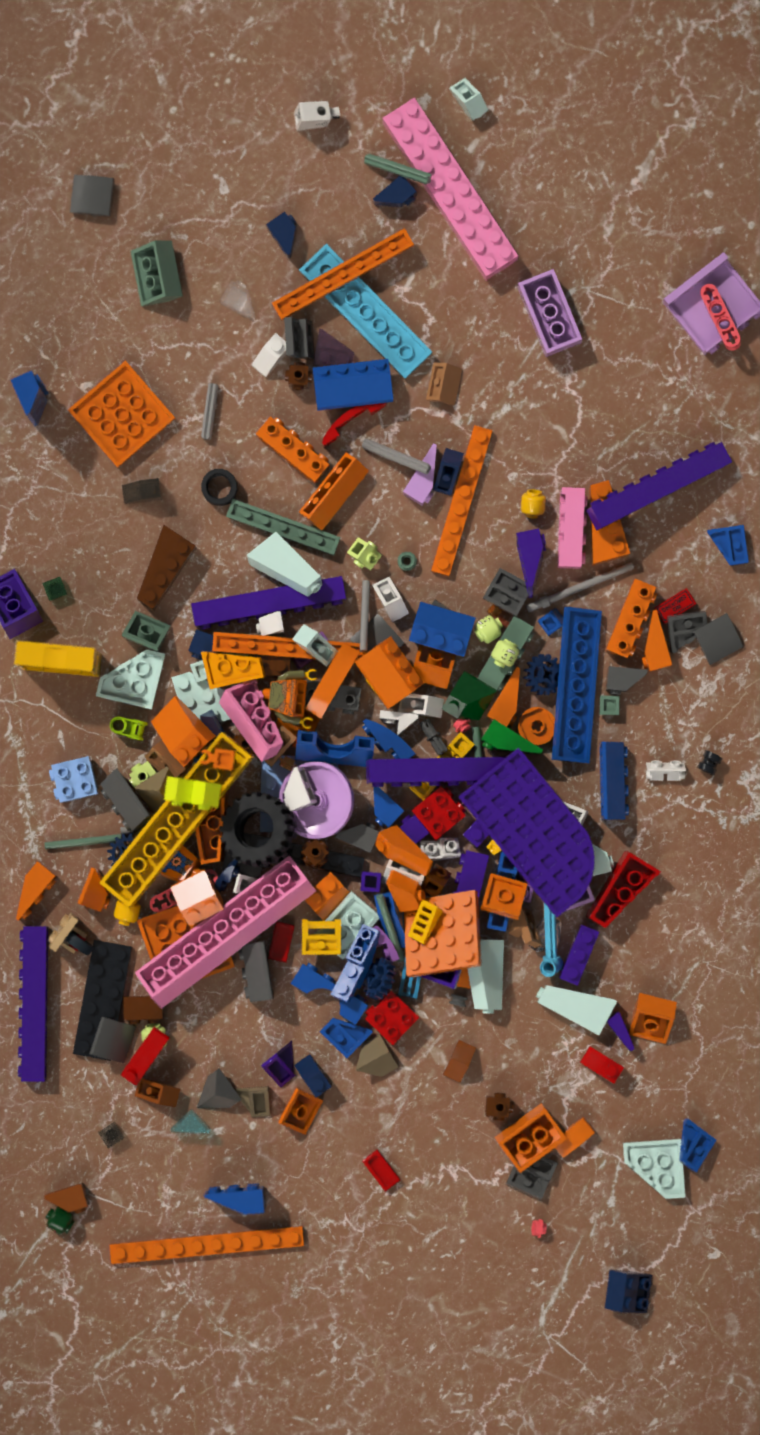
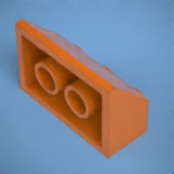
M391 636L355 661V664L387 709L424 684Z
M542 1103L495 1136L498 1144L520 1173L567 1139Z

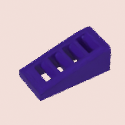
M617 1011L608 1018L607 1023L629 1051H633V1042L621 1014Z

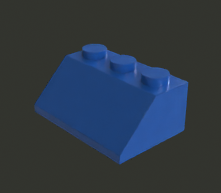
M420 602L409 641L464 657L476 617Z

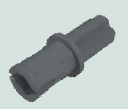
M429 718L425 719L426 722L422 721L419 726L425 733L427 742L431 743L437 755H443L447 752V747L440 738V732L436 731Z

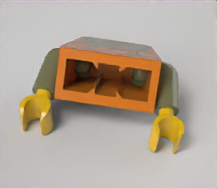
M310 669L308 672L303 670L287 671L279 676L277 681H272L270 688L263 689V699L269 700V709L274 710L275 715L282 722L294 725L302 724L306 729L312 727L305 724L307 719L314 720L311 716H306L304 719L300 717H304L307 680H304V678H308L311 681L317 680L318 678L312 679L309 677L310 672H317L315 669Z

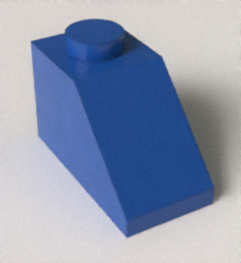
M374 787V815L377 817L375 821L382 828L385 826L389 828L404 810L382 789Z

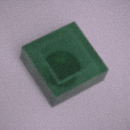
M60 576L42 583L50 602L68 595Z

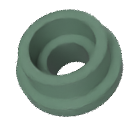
M403 552L399 555L397 562L402 570L410 571L416 566L417 560L413 553ZM405 558H409L411 560V563L409 565H405L403 563V560Z

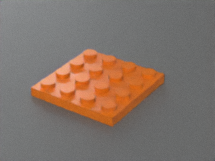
M124 361L68 409L70 414L117 468L176 419L127 361Z
M476 890L425 899V901L443 910L425 945L408 936L418 910L404 912L406 976L411 978L481 966L478 892ZM424 917L423 920L428 922L429 918ZM421 923L420 927L425 929L426 925ZM417 930L416 934L422 936L423 933Z
M178 906L137 920L150 960L202 922L200 921L189 926ZM232 956L203 978L234 968Z

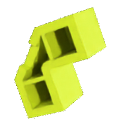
M167 777L164 800L172 801L171 805L183 806V803L199 805L198 809L210 810V806L218 807L221 784Z

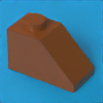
M142 1078L137 1084L134 1096L159 1105L176 1108L181 1089Z
M83 1183L44 1195L45 1200L68 1212L74 1211L75 1214L86 1211L85 1207L89 1206Z

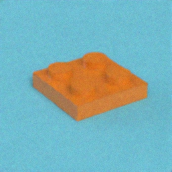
M490 873L481 910L518 920L528 883Z

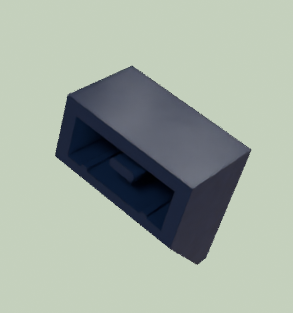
M609 1270L605 1309L621 1313H647L652 1274L626 1270Z

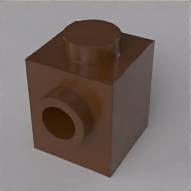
M436 863L423 882L422 890L432 897L438 896L452 873Z

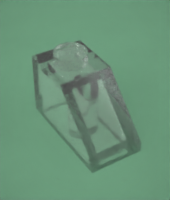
M231 280L220 299L221 304L254 322L256 318L249 292L246 289L247 286L240 281L235 283Z

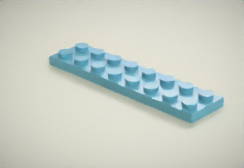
M325 244L299 269V272L310 282L342 264L344 261ZM360 277L324 296L384 359L389 360V364L404 379L432 354V351Z

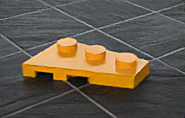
M201 652L210 689L266 677L262 658Z

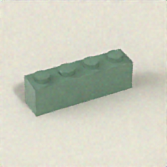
M513 616L500 640L504 641V639H507L518 645L517 649L520 653L517 658L520 659L525 651L522 648L526 641L529 643L535 634L532 632L534 627ZM490 656L478 679L501 692L506 683L503 679L506 674L511 675L515 665L511 667L505 665L503 669L494 664L495 659Z

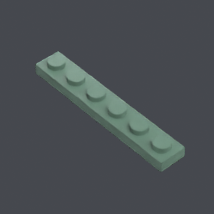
M232 499L226 515L229 519L271 534L277 532L282 538L333 556L340 541L339 536Z

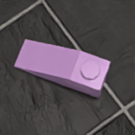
M434 443L423 459V462L431 466L429 473L423 474L416 471L403 491L405 496L421 506L425 502L428 504L434 495L431 493L433 490L437 447Z

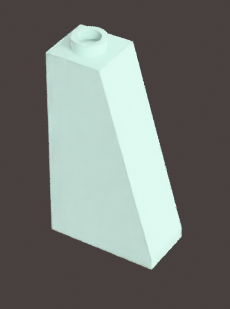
M277 532L273 533L247 554L248 562L252 567L307 597L312 593L318 592L322 586L321 576Z
M480 939L481 966L467 968L475 1009H482V1013L494 1014V1010H502L504 940Z
M545 985L544 988L540 987L536 995L539 998L537 1002L597 1035H600L617 1003L614 999Z

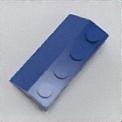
M388 359L313 367L317 411L394 402Z
M31 370L10 381L26 416L35 427L39 424L48 401L46 395L49 393L39 375H34Z
M624 742L599 743L601 820H625V816H629V805L625 804V796H628V785H625V777H628V766H624V758H627V746H624Z

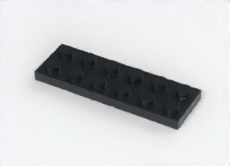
M94 940V949L91 953L73 1054L109 1060L92 1055L90 1051L101 1018L105 1017L119 1021L132 946Z

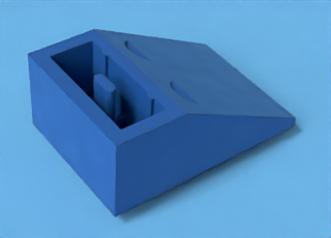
M259 1183L248 1184L246 1188H240V1185H230L227 1189L221 1190L220 1186L209 1187L208 1191L204 1193V1198L242 1214L264 1213L266 1210L264 1186H259Z

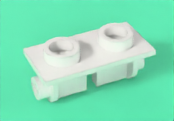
M653 760L646 762V779H650V781H663L664 774H667V781H681V779H685V764L680 761L674 760L670 761V763H662L661 761Z

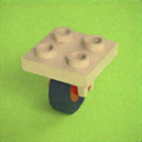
M73 913L65 914L59 922L60 928L57 931L53 930L48 937L49 948L55 952L60 945L73 954L79 950L87 956L94 949L86 941L87 934L75 926L78 918Z

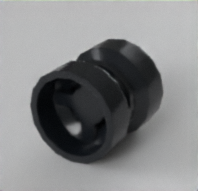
M705 750L703 754L704 759L699 762L697 768L714 776L717 771L716 767L723 758Z

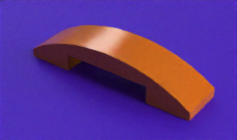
M345 643L342 644L305 710L322 719L357 659L359 651Z

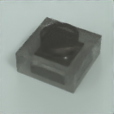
M115 1122L98 1132L107 1148L112 1147L125 1138Z

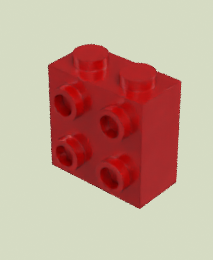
M442 786L412 810L413 814L435 840L466 816L464 814L465 808L460 802L456 804L452 800L454 796L447 787L443 789Z
M391 990L388 995L383 994V999L378 998L381 1002L376 1007L372 1005L365 1012L367 1015L365 1020L390 1044L394 1045L419 1019V1016Z

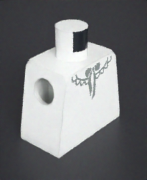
M328 101L300 102L294 111L296 130L328 126L331 119H340L339 107L329 108Z

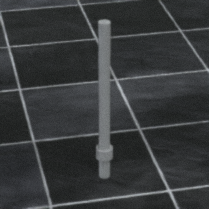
M630 562L548 597L545 595L539 598L538 601L526 605L527 611L529 613L541 607L543 609L549 607L553 602L634 569V566Z

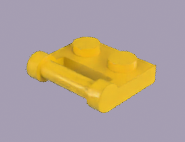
M302 919V955H341V919H335V921H308V919ZM308 929H335V934H308Z

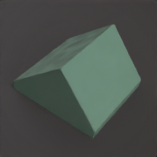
M135 611L123 631L122 637L153 651L160 652L171 625Z

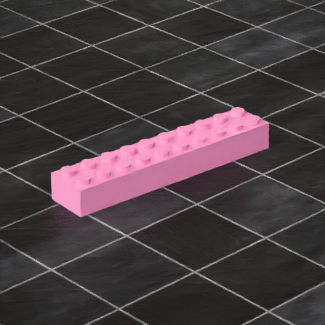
M415 97L383 117V125L412 168L432 175L430 183L422 184L485 281L516 262L518 254Z
M289 855L223 905L224 910L203 920L137 970L135 974L152 999L162 1009L315 893L316 890Z

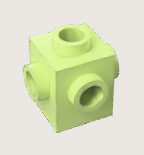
M360 538L356 539L347 552L355 559L353 561L355 565L361 569L366 567L369 570L374 567L382 556L377 551L378 547L371 541L367 543Z
M149 761L143 765L138 763L130 769L132 773L129 774L131 777L129 781L135 788V786L157 772ZM142 774L146 775V778L144 780L140 779V776Z

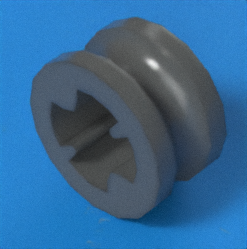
M451 994L452 1000L449 1002L450 1004L466 1007L465 1001L468 998Z

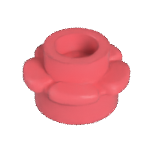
M458 719L453 724V727L456 729L455 731L457 733L468 731L471 727L469 725L471 720Z
M542 1219L534 1220L531 1227L532 1235L541 1238V1235L546 1234V1223Z

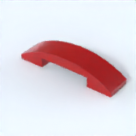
M387 403L351 408L331 425L323 438L322 446L326 448L339 439L340 434L337 430L366 410L372 416L387 406Z

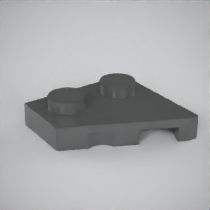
M705 611L667 616L671 653H676L679 648L694 641L696 637L693 631L707 624Z

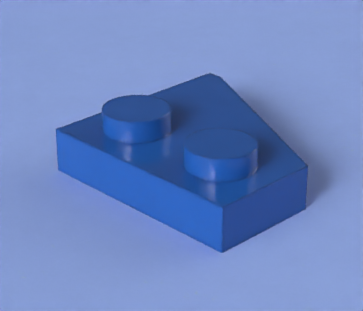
M744 525L707 530V533L730 566L749 563Z
M332 1018L320 1031L346 1058L373 1032L371 1029L336 1018Z
M685 1119L683 1122L679 1161L693 1172H697L715 1144L716 1139L689 1119Z

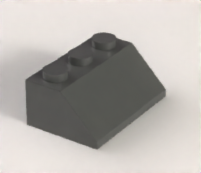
M116 768L100 784L103 788L101 793L106 800L111 799L114 804L111 807L116 815H122L124 818L122 823L127 831L132 830L135 834L145 827L152 817Z
M265 941L246 944L239 950L240 961L244 960L245 968H242L243 980L247 979L248 987H244L246 999L250 998V1002L271 1000L274 996Z

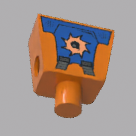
M182 846L160 875L179 882L201 871L199 869L201 862Z

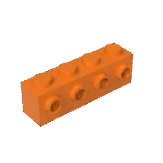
M270 416L257 431L256 437L316 484L330 467L327 463L329 460L323 454L317 455L312 451L314 447L307 441L301 442L298 439L299 435L295 431L285 429L283 427L285 424L279 418L273 419Z
M345 453L299 513L312 525L323 530L364 479L369 470L356 458Z
M634 579L605 651L627 659L628 656H633L636 648L633 645L636 638H640L643 628L640 627L642 621H647L650 610H648L649 604H654L658 594L655 592V586Z

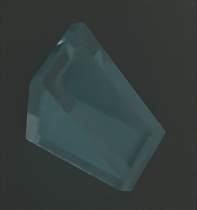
M191 1109L171 1128V1132L210 1133L211 1128Z

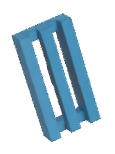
M405 957L398 995L417 999L421 976H417L414 994L410 993L413 977L409 978L407 992H403L406 976Z

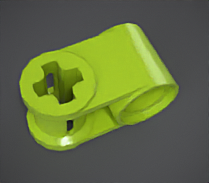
M114 717L110 722V729L115 734L144 741L143 733L148 723L135 719ZM117 720H121L124 723V727L120 731H116L113 728V724Z

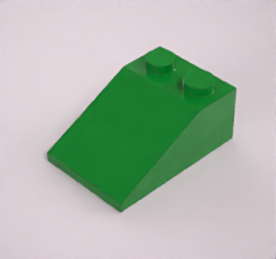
M495 719L481 739L483 742L482 746L491 752L493 749L496 751L514 752L519 748L523 754L540 755L543 751Z

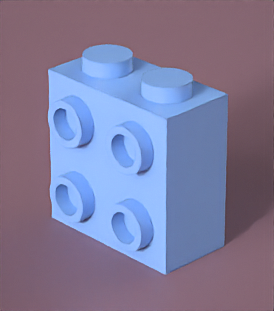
M89 756L51 765L52 770H49L50 778L56 784V788L53 791L55 799H59L60 803L99 794Z

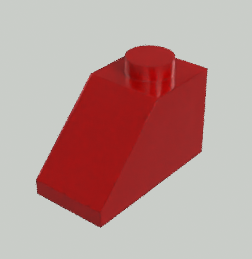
M589 1046L580 1061L581 1064L614 1084L624 1069L622 1065Z

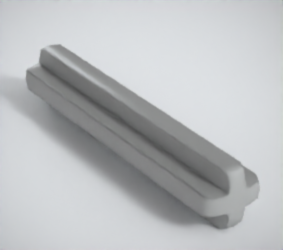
M208 384L201 433L202 439L211 440L218 384Z

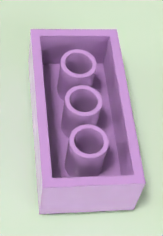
M554 269L518 283L517 288L545 357L582 342V337Z

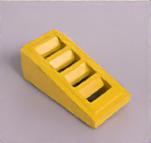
M422 900L408 936L425 945L443 910ZM424 917L429 918L428 922L423 920ZM421 923L426 925L425 929L420 927ZM417 930L422 932L423 935L416 934Z

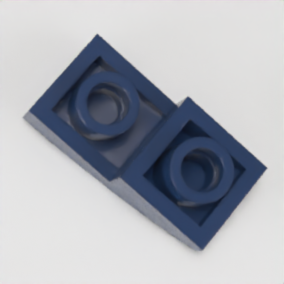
M235 859L231 861L218 877L214 885L219 894L221 891L225 892L227 884L231 882L233 877L237 878L240 871L239 861Z

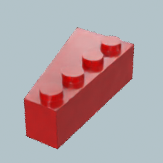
M624 851L585 917L606 928L661 871L634 854Z

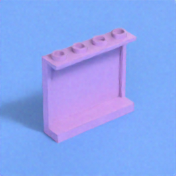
M724 252L663 299V304L704 355L708 352L713 354L720 348L718 345L722 342L701 298L700 291L704 285L713 284L717 288L737 330H744L750 325L748 321L753 317L755 319L760 317L759 299L727 261L728 257ZM707 291L706 294L710 297V300L713 301L714 299L712 293L710 291ZM716 305L711 311L719 313L722 311V307ZM722 321L719 324L721 329H727L730 326V323L727 321ZM731 333L728 334L729 341L732 339Z

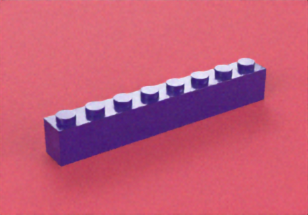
M715 442L704 446V451L699 452V450L688 454V459L683 461L680 458L672 462V467L667 469L664 466L656 470V475L651 477L648 474L639 479L640 483L634 485L632 482L623 487L624 491L620 493L617 490L606 495L608 499L604 501L597 499L590 503L591 507L586 511L595 529L599 530L732 463L723 443L715 444Z
M342 576L322 579V586L319 591L312 593L308 597L289 586L191 603L195 627L205 630L210 629L211 625L218 624L219 627L230 625V621L235 620L238 623L248 622L249 618L256 617V620H259L260 617L281 611V615H286V611L294 610V613H298L312 606L313 609L324 608V604L329 603L332 606L343 604V601L346 600Z
M506 757L366 760V784H372V787H384V783H391V787H402L403 783H410L411 787L422 786V783H429V786H441L440 782H448V786H458L459 782H467V785H473Z
M23 926V930H20V942H23V949H20L19 959L23 961V969L19 970V980H22V988H19V1000H22V1007H19V1019H22V1027H19L18 1037L22 1038V1046L18 1047V1058H21V1066H18V1077H21V1082H45L47 1074L48 926Z

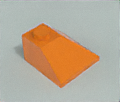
M91 867L77 904L102 912L103 909L107 910L111 899L108 898V890L99 883L103 879L99 869Z

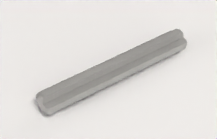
M365 439L362 447L367 451L423 474H428L431 469L430 464L372 440Z

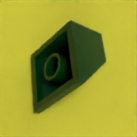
M464 671L441 709L457 719L480 720L497 690Z

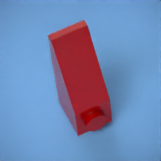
M153 1027L121 1073V1076L137 1086L170 1037L156 1027Z

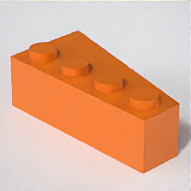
M609 480L590 485V503L597 499H601V501L608 499L606 495L612 493ZM620 519L599 530L595 529L591 521L592 566L629 556L630 551Z

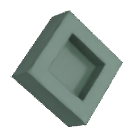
M600 695L599 715H619V696Z

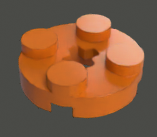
M529 708L519 719L518 732L520 736L534 745H543L549 742L554 735L555 718L551 712L544 708ZM534 721L542 723L541 731L537 732L536 729H532Z

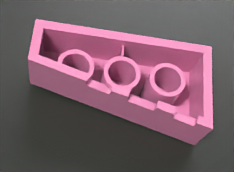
M562 487L560 491L557 568L581 569L582 564H585V553H582V545H586V534H583V526H586L587 515H584V507H587L585 488Z
M257 679L226 689L219 704L260 761L263 762L278 754L283 741L275 722H272L271 712L263 701L264 696L262 691L258 689Z

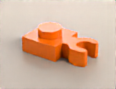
M215 748V754H212L209 750H201V753L208 754L206 761L200 760L201 764L207 765L214 762L213 768L233 770L236 751Z

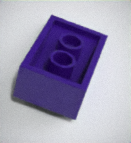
M539 528L516 533V545L529 598H533L543 560V551H546L545 536L540 534Z
M15 569L0 576V623L9 639H12L44 622Z

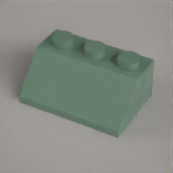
M155 240L131 251L141 306L169 302L183 296L172 241Z

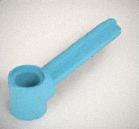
M544 903L546 955L543 956L540 971L544 976L551 977L561 971L564 964L560 956L557 955L556 917Z

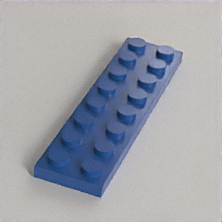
M564 607L552 760L590 763L602 611Z

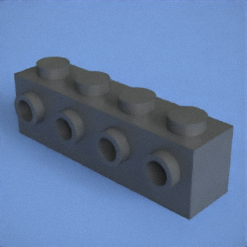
M307 680L305 707L319 685V681ZM341 685L326 711L335 712L336 708L343 709L342 713L354 715V711L358 712L362 688Z

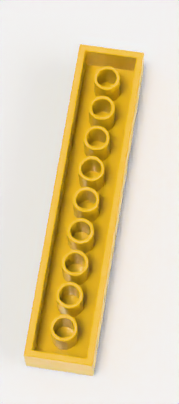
M224 732L219 734L207 750L211 751L212 754H215V748L236 751L233 770L213 768L214 762L207 765L201 764L200 760L206 761L208 759V754L204 753L184 778L221 784L219 800L254 758V756ZM166 800L99 883L126 906L133 907L214 807L210 806V810L198 809L199 805L190 803L176 806L171 805L172 801Z

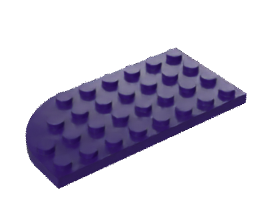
M517 748L458 796V798L557 918L577 902L587 890L594 870V850L591 839L584 827L523 752Z

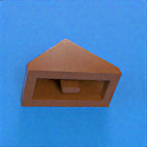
M458 1040L443 1075L461 1083L476 1047Z

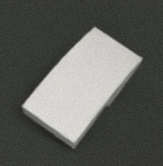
M440 838L438 841H419L417 843L418 847L432 861L461 856L458 838Z

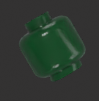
M57 1207L55 1210L51 1208L45 1217L48 1220L46 1226L58 1235L67 1234L75 1222L73 1220L74 1216L60 1207Z

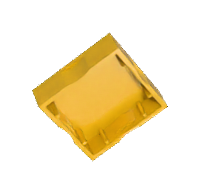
M17 641L15 665L28 671L100 677L102 654L95 648Z

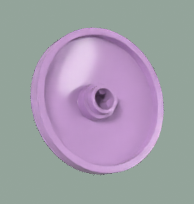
M308 762L297 766L305 768L317 803L299 811H292L294 814L293 821L297 823V828H294V832L309 839H323L335 835L347 824L354 807L353 789L348 778L340 769L325 762ZM292 771L287 775L280 789L279 799L282 802L285 799L284 791Z

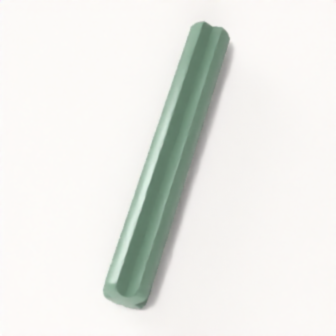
M372 154L365 155L364 163L424 184L431 182L432 175L430 173Z

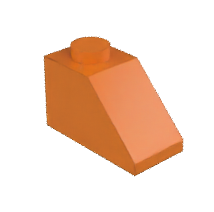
M395 870L390 871L386 884L399 912L418 910L422 900L426 899L425 891L422 890L419 882Z

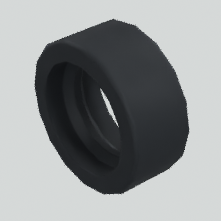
M214 469L203 477L201 491L210 504L224 506L231 503L232 499L236 497L238 485L234 475L229 471ZM222 476L229 480L231 490L226 497L215 498L210 494L208 485L214 477Z

